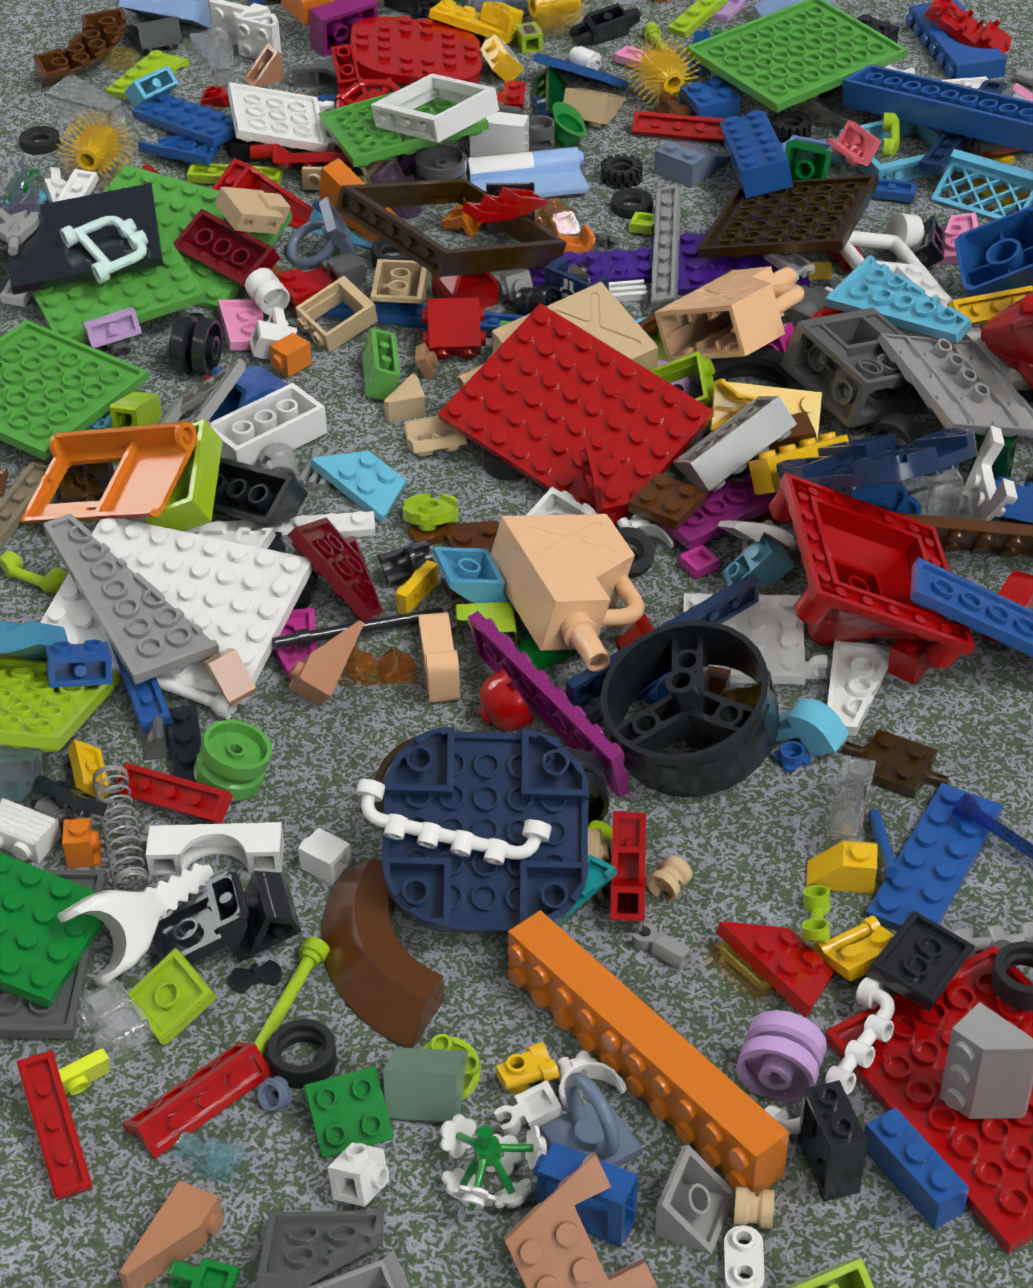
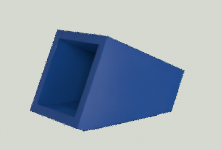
M261 366L245 367L246 370L209 421H215L288 384ZM226 367L213 368L211 377Z

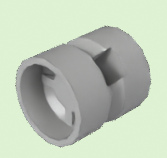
M272 443L261 451L259 456L261 468L293 475L299 482L295 453L290 446L284 443Z

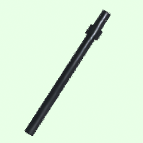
M438 607L362 621L365 624L360 634L418 623V615L443 613V609ZM355 623L311 631L308 628L295 630L294 634L273 637L272 645L274 649L297 646V648L311 646L312 642L334 638Z

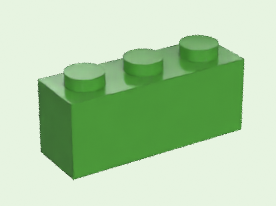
M370 328L362 350L366 396L372 399L385 400L396 390L401 376L396 334L375 328Z

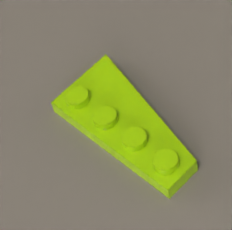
M158 50L151 51L106 88V95L125 100L127 99L125 90L133 81L165 66H169L174 74L179 68L189 66L190 61L187 58L165 54Z

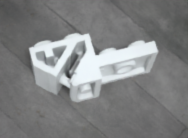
M209 0L213 39L238 45L239 55L256 60L267 43L281 53L279 22L275 14H271L267 6L253 3L251 6H245L225 0Z

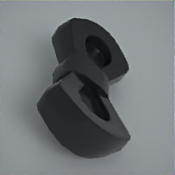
M268 960L259 967L256 963H253L249 969L235 968L230 975V985L232 989L240 994L245 993L252 985L258 983L277 986L282 978V970L280 965L272 960Z

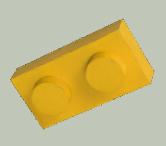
M427 560L419 569L414 571L412 577L403 586L397 589L395 601L398 614L412 612L438 585L437 563Z
M74 739L67 748L75 785L97 798L95 794L96 787L92 778L97 770L105 766L101 749ZM106 771L97 777L96 781L98 783L107 777ZM108 779L103 781L100 785L109 786ZM104 792L101 797L106 799L110 793Z

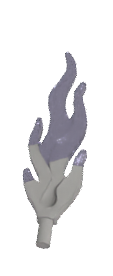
M19 162L21 170L8 185L11 198L7 207L4 196L0 197V238L7 242L8 253L12 256L18 253L19 245H22L36 230L42 211L41 206L38 204L41 196L36 185L38 181L37 174H33L28 179V192L25 194L22 190L30 174L29 168L24 162Z

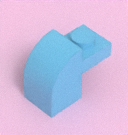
M802 698L792 710L785 711L780 715L776 741L800 738L809 754L816 757L835 753L847 738L849 732L836 712L829 706L815 699Z

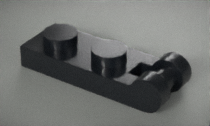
M39 775L33 784L35 794L42 796L50 794L56 799V804L71 809L70 812L82 817L89 818L91 813L104 816L108 806L106 802L65 781H55L50 777Z

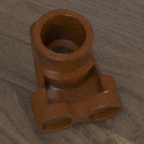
M667 91L660 95V103L656 107L655 112L691 116V110L687 104L678 105L674 101L675 98Z

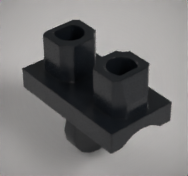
M428 540L377 556L387 584L412 576L414 571L419 569L427 560L435 562L430 552Z

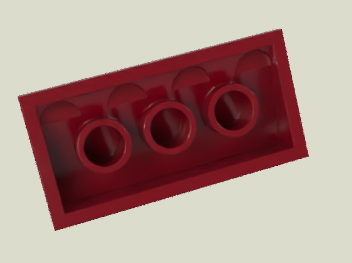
M200 209L173 243L179 252L244 288L246 279L253 271L259 268L271 269L280 259L274 247L244 231H235L231 224L203 209Z

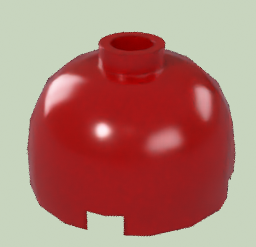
M502 668L488 677L480 687L479 699L482 706L477 710L486 725L492 722L499 730L505 732L517 731L525 728L535 720L522 696L511 683L512 680Z

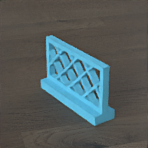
M954 149L950 155L951 162L931 197L932 202L968 213L976 212L978 216L996 220L1006 216V212L1016 208L1021 210L1032 206L1033 171ZM953 171L963 173L965 177L952 182L950 176ZM981 178L985 179L986 184L974 188L971 181ZM968 182L970 190L958 194L955 187ZM1002 184L1007 186L1009 190L996 194L993 187ZM952 189L955 195L947 199L940 197L942 192ZM990 189L992 196L980 201L977 193ZM1021 191L1030 193L1028 198L1018 201L1015 195ZM974 195L976 203L970 205L962 203V199ZM1012 195L1015 203L1002 207L999 200ZM996 202L999 208L989 212L985 211L983 206Z

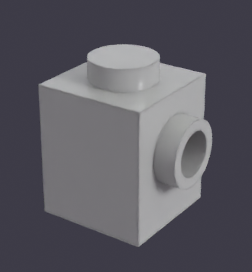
M526 268L499 272L501 281L498 284L501 295L510 301H515L520 288L533 286L530 271Z

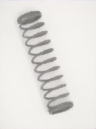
M118 765L104 766L97 770L92 778L96 787L95 794L97 798L108 803H118L127 798L130 800L129 805L113 806L106 809L104 816L100 815V822L103 827L102 833L105 837L104 844L107 848L106 854L109 858L110 876L113 879L112 888L119 891L138 890L136 892H141L148 886L149 880L147 871L143 868L145 860L141 858L143 850L140 848L141 840L137 837L139 829L135 827L137 819L133 817L135 809L132 807L133 799L130 797L131 789L128 787V773L125 768ZM109 770H118L125 775H110L99 783L96 781L101 773ZM112 777L124 778L116 785H100L103 781ZM125 788L128 790L127 795H114L107 799L101 797L104 792L117 793ZM116 797H124V798H122V799H120V800H114V801H111V800H110V799H113V798H116ZM118 807H126V808L121 809V810H115V811L112 810V809H115V808H118ZM129 808L132 810L131 815H119L110 820L105 817L108 812L119 813ZM121 817H128V818L123 819V820H117V821L115 820V819H118V818H121ZM129 819L134 821L133 826L121 825L112 830L107 828L110 822L121 823ZM130 827V828L125 829V830H119V831H117V829H120V828ZM131 829L136 831L135 836L125 835L115 840L109 838L111 833H124ZM123 838H130L128 840L118 841ZM134 839L138 841L137 846H124L117 850L111 848L113 843H127ZM133 848V849H130V850L121 851V850H123V849ZM136 849L140 851L139 856H127L118 861L112 858L116 853H130ZM138 859L142 862L141 867H128L121 871L115 869L118 863L128 864ZM129 875L142 876L141 879L133 882L119 881V879ZM145 879L140 887L133 890H121L116 887V882L130 885Z

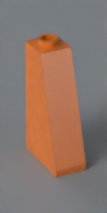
M336 159L321 168L319 201L328 197L336 208L342 185L365 183L342 160ZM385 208L394 215H396L390 208ZM337 210L346 225L373 242L379 238Z

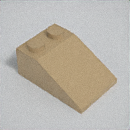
M566 88L563 103H567L581 114L583 120L589 121V126L601 128L602 124H609L626 100V97L588 88Z
M378 259L370 300L374 302L422 304L427 296L428 270L415 261Z

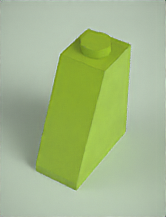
M133 391L112 403L109 407L113 428L157 424L162 415L160 396L154 393Z

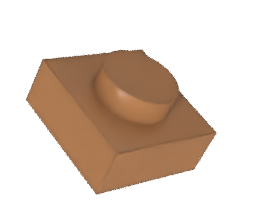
M425 343L416 346L415 362L425 379L436 378V366L439 365L434 351L430 352Z

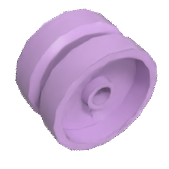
M780 1010L762 1012L753 1018L749 1026L745 1043L736 1063L738 1077L746 1087L757 1095L786 1103L801 1102L803 1100L804 1088L816 1085L819 1068L827 1050L826 1038L819 1027L800 1015Z

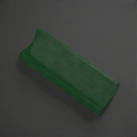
M549 66L534 79L533 96L542 95V98L545 97L547 111H552L554 103L563 102L567 83ZM532 106V114H534V113H535V109H534V107Z

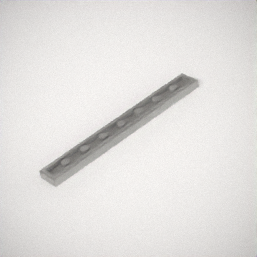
M678 185L656 189L651 284L652 310L661 309L678 299L681 189Z

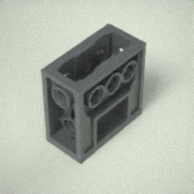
M875 308L797 322L780 366L807 391L822 392L821 404L847 428L878 422L892 413L914 414L924 410L926 406L914 385L906 380L897 364L891 362L877 340L881 333L904 334Z

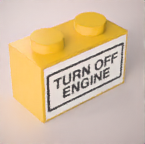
M496 34L487 39L479 49L491 69L505 82L514 80L524 70L511 48Z

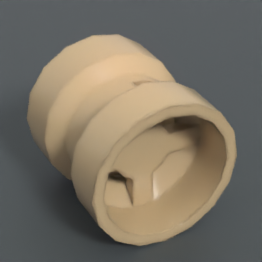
M670 855L659 865V870L654 871L648 878L647 887L655 896H658L662 890L668 892L669 895L665 901L673 902L680 893V889L685 887L692 879L693 872L682 858Z
M736 1186L733 1226H746L752 1223L757 1224L763 1229H772L775 1190L762 1189L759 1195L755 1196V1192H751L748 1187Z

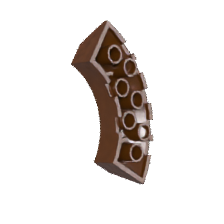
M123 8L81 15L82 33L77 34L69 41L67 48L63 50L56 48L45 53L33 55L36 76L41 87H49L74 79L96 66L119 43L124 35L126 18Z
M371 858L345 869L330 894L322 926V940L330 948L325 962L336 990L353 1009L358 1018L361 1017L373 1027L375 1032L404 1048H413L444 1002L443 975L419 963L398 941L391 926L396 905L390 898L384 883L382 862Z

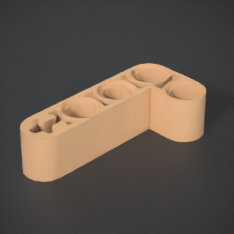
M448 612L418 615L429 703L460 700L457 650H454L449 614Z

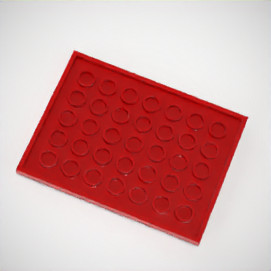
M540 303L440 410L438 417L439 420L547 491L551 487L560 492L567 491L575 498L576 502L581 505L584 503L589 505L586 490L588 488L583 480L580 450H584V439H590L594 460L619 456L629 500H631L657 473L664 474L673 464V461L681 455L714 417V410ZM624 510L608 513L607 515L617 528V521L626 517L630 512Z
M994 945L968 958L930 1012L900 994L891 997L895 1006L894 1014L890 1020L894 1023L892 1037L887 1042L876 1039L871 1045L875 1048V1058L871 1066L865 1068L857 1065L852 1072L855 1073L856 1077L886 1112L896 1107L969 1187L966 1205L1004 1250L1010 1253L1033 1240V1088L1027 1114L1023 1118L969 1119L961 1112L951 1109L944 1100L939 1098L952 1028L979 1002L1033 1038V1010L1012 1007L1004 1003L993 990L991 974L994 959L999 952V949ZM1016 966L1005 970L1007 975L1014 981L1023 985L1033 986ZM880 1005L875 1009L869 1008L825 1030L826 1042L841 1059L845 1057V1049L851 1040L857 1041L864 1031L866 1019L871 1014L876 1015Z

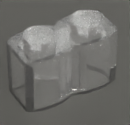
M113 979L78 998L80 1010L76 1014L81 1026L85 1030L92 1028L95 1032L93 1037L98 1048L104 1049L105 1052L108 1050L113 1058L116 1059L153 1038L148 1018L131 999L118 980Z

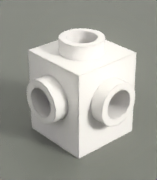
M352 1142L327 1167L333 1200L365 1207L389 1182V1169L386 1166L384 1149L367 1146L363 1143Z

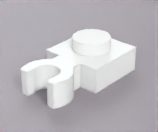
M548 1080L515 1095L517 1105L501 1106L494 1111L498 1122L504 1119H511L508 1123L501 1126L505 1136L516 1135L525 1124H528L530 1129L532 1125L541 1127L565 1115Z

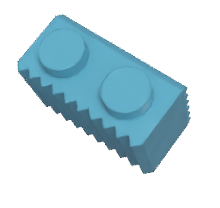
M165 66L133 81L125 90V95L133 108L136 109L140 107L141 103L156 100L161 94H170L178 85V81L169 66Z

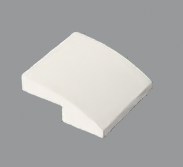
M728 520L720 521L717 525L733 536L745 541L759 542L764 534L779 545L789 546L794 537L786 531L760 523Z

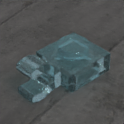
M182 1132L176 1142V1146L181 1148L177 1157L195 1162L196 1174L228 1185L246 1155L245 1148L215 1137H211L207 1145H205L193 1134Z

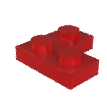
M518 80L504 81L503 92H496L497 101L504 102V105L520 107L523 110L526 82Z

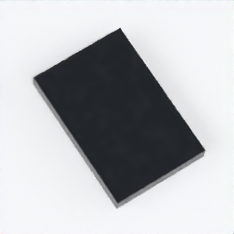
M913 911L871 964L867 975L930 1012L971 956L975 946L917 911Z

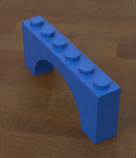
M952 0L965 12V8L958 0ZM931 3L909 6V14L906 15L907 26L913 29L915 37L920 38L923 47L928 48L930 56L935 57L938 66L945 70L947 77L951 79L985 76L988 79L1004 77L1007 58L998 48L981 49L958 43L945 34L946 31L941 30L934 22L924 16Z

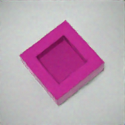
M704 545L679 555V564L695 579L720 569V559Z

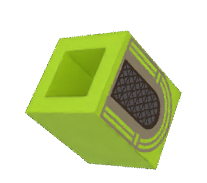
M537 22L516 24V43L522 54L543 51V33Z

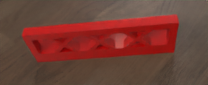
M237 1042L122 1123V1126L128 1134L138 1135L147 1153L152 1158H157L271 1076L272 1072L255 1043Z

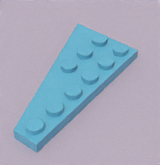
M871 255L858 265L825 298L827 307L844 312L875 308L894 326L940 339L944 338L954 343H958L972 328L970 318L951 306H943L940 304V299L934 295L929 297L925 294L923 288L901 274L892 273L889 266L884 263L882 265L878 264Z

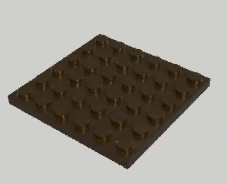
M878 174L792 180L793 187L750 198L745 197L739 184L698 247L699 258L714 260L726 256H732V258H741L745 255L764 257L768 254L786 256L797 252L813 254L817 251L836 253L844 250L879 184Z

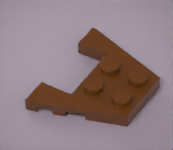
M497 520L442 524L436 525V528L431 531H422L419 529V526L408 528V535L413 543L428 540L429 546L446 542L452 548L488 549L491 554L499 523ZM441 578V585L450 599L455 600L461 595L448 586L445 578Z

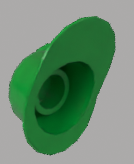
M563 102L553 104L554 137L559 141L562 148L575 145L581 138H585L588 135L584 120L575 108Z

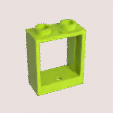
M700 351L649 370L669 383L699 373L703 396L695 399L711 409L714 383L712 375L715 374V368L712 361L706 359Z

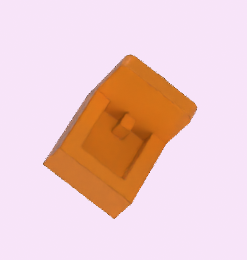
M583 225L580 237L556 234V236L567 242L564 252H588L595 243L594 233L588 225Z

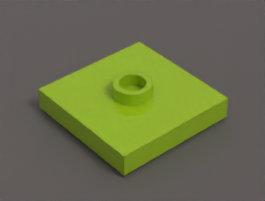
M175 948L128 991L124 998L158 1041L165 1045L184 1030L218 996L185 956Z

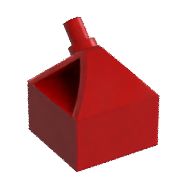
M431 272L432 293L437 298L479 297V307L484 306V308L498 304V281L490 272L438 277Z

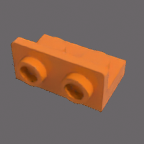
M458 203L440 223L444 230L452 228L460 230L464 228L467 237H473L487 222H479L462 212L463 206Z

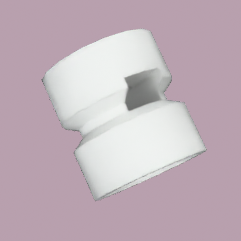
M259 268L253 271L246 279L245 289L247 293L255 300V303L265 314L270 315L273 307L283 310L287 307L290 301V294L270 269Z

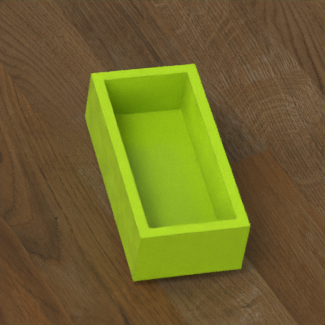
M205 419L192 423L197 433L196 445L163 512L156 517H144L150 525L185 532L211 522L223 440Z

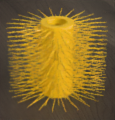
M581 0L527 1V9L530 12L529 16L531 15V19L533 17L534 22H537L538 26L540 24L542 31L544 24L545 32L547 24L550 26V29L552 24L553 30L555 24L557 33V25L559 28L560 20H562L560 23L561 28H563V23L565 31V23L567 26V21L571 17L574 24V17L575 19L578 17L580 22L579 15L582 11L580 8L583 5Z
M665 34L664 38L661 39V47L658 50L657 44L655 50H653L654 42L651 36L652 45L650 49V46L646 47L645 55L636 49L642 55L639 57L641 59L623 60L637 62L641 60L639 62L641 64L627 65H631L629 67L641 66L631 68L635 69L633 71H641L640 74L639 72L633 74V77L638 75L641 77L632 82L630 88L634 83L642 80L639 87L644 84L645 87L639 92L638 96L646 89H649L647 95L653 93L652 98L646 104L650 103L658 95L656 104L662 91H667L672 96L675 93V98L679 97L677 93L680 91V87L692 83L684 82V80L698 78V76L684 78L685 76L689 77L687 75L693 74V72L686 73L690 68H693V66L686 68L692 59L686 63L684 61L687 56L680 59L687 47L680 54L676 55L677 50L681 48L683 43L673 51L671 50L674 44H671L667 49V45L673 36L667 40V44L665 43V46L662 48L663 41L667 35Z
M105 106V125L104 120L101 118V112L98 114V120L96 119L97 126L87 112L84 113L92 122L90 125V122L85 121L88 128L86 125L83 126L82 122L77 121L79 119L75 118V123L77 122V124L81 125L84 131L78 130V126L72 123L71 128L66 131L71 132V136L75 135L74 138L77 140L70 138L64 133V137L66 136V139H70L75 144L72 145L64 141V145H70L67 147L74 149L64 148V151L73 152L72 154H77H65L76 158L57 160L68 162L76 160V163L72 162V164L70 163L66 166L72 167L77 164L76 169L81 167L84 171L96 172L97 170L102 179H105L101 172L103 169V172L110 179H114L105 168L117 175L118 173L114 172L110 165H113L119 171L121 166L115 165L113 160L118 161L122 167L126 165V163L123 164V160L119 161L118 159L121 158H117L116 155L124 158L130 164V159L128 161V157L125 158V155H121L118 151L125 152L124 150H127L121 149L119 146L131 149V146H124L120 144L121 142L118 143L117 141L129 143L134 141L120 140L117 137L126 138L134 136L120 135L122 134L120 131H115L121 122L114 129H112L113 126L109 127L113 121L110 120L109 124L107 123ZM73 130L79 131L81 136L76 135ZM130 151L125 152V153H127L130 157H132V154L130 155V153H129Z

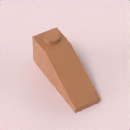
M360 620L313 651L303 661L297 660L289 673L292 680L288 689L316 705H322L332 696L365 623Z
M179 1180L119 1271L122 1288L143 1287L167 1271L173 1260H184L202 1248L210 1235L216 1236L224 1221L219 1196Z

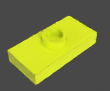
M100 1048L59 1069L65 1094H80L89 1087V1082L109 1073V1057L105 1050Z

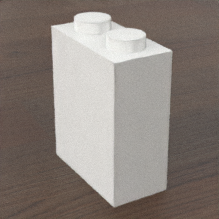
M495 112L485 117L488 120L489 129L482 131L481 134L476 136L469 135L467 141V152H470V157L529 152V116Z

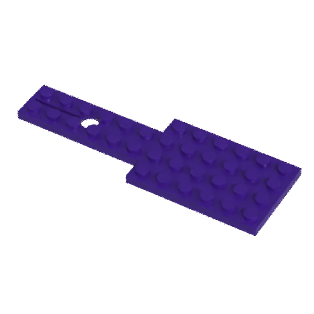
M684 233L680 235L678 295H687L731 269L741 270L771 266L773 273L779 270L765 260L764 257H757L755 255H745L741 258L726 256L714 260L699 258L698 247L707 233ZM650 236L651 249H615L602 252L592 250L580 253L564 252L562 257L568 259V268L573 263L576 266H589L588 271L584 272L589 275L591 284L604 275L609 277V282L644 279L645 283H652L654 236ZM546 266L526 268L530 271L533 286H545ZM808 273L804 278L799 275V280L795 284L799 286L805 285L810 288Z

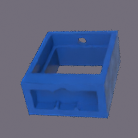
M553 1142L547 1154H541L538 1157L534 1167L533 1175L537 1177L534 1198L537 1199V1205L550 1196L567 1175L570 1176L582 1165L583 1160L588 1155ZM599 1160L611 1188L576 1204L575 1209L587 1234L622 1247L637 1217L638 1175Z

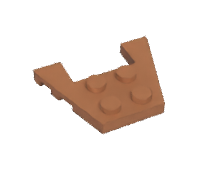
M595 1152L589 1154L583 1160V1164L570 1176L567 1175L550 1196L542 1203L540 1202L503 1237L526 1288H657L644 1258L606 1276L575 1209L576 1204L611 1188Z

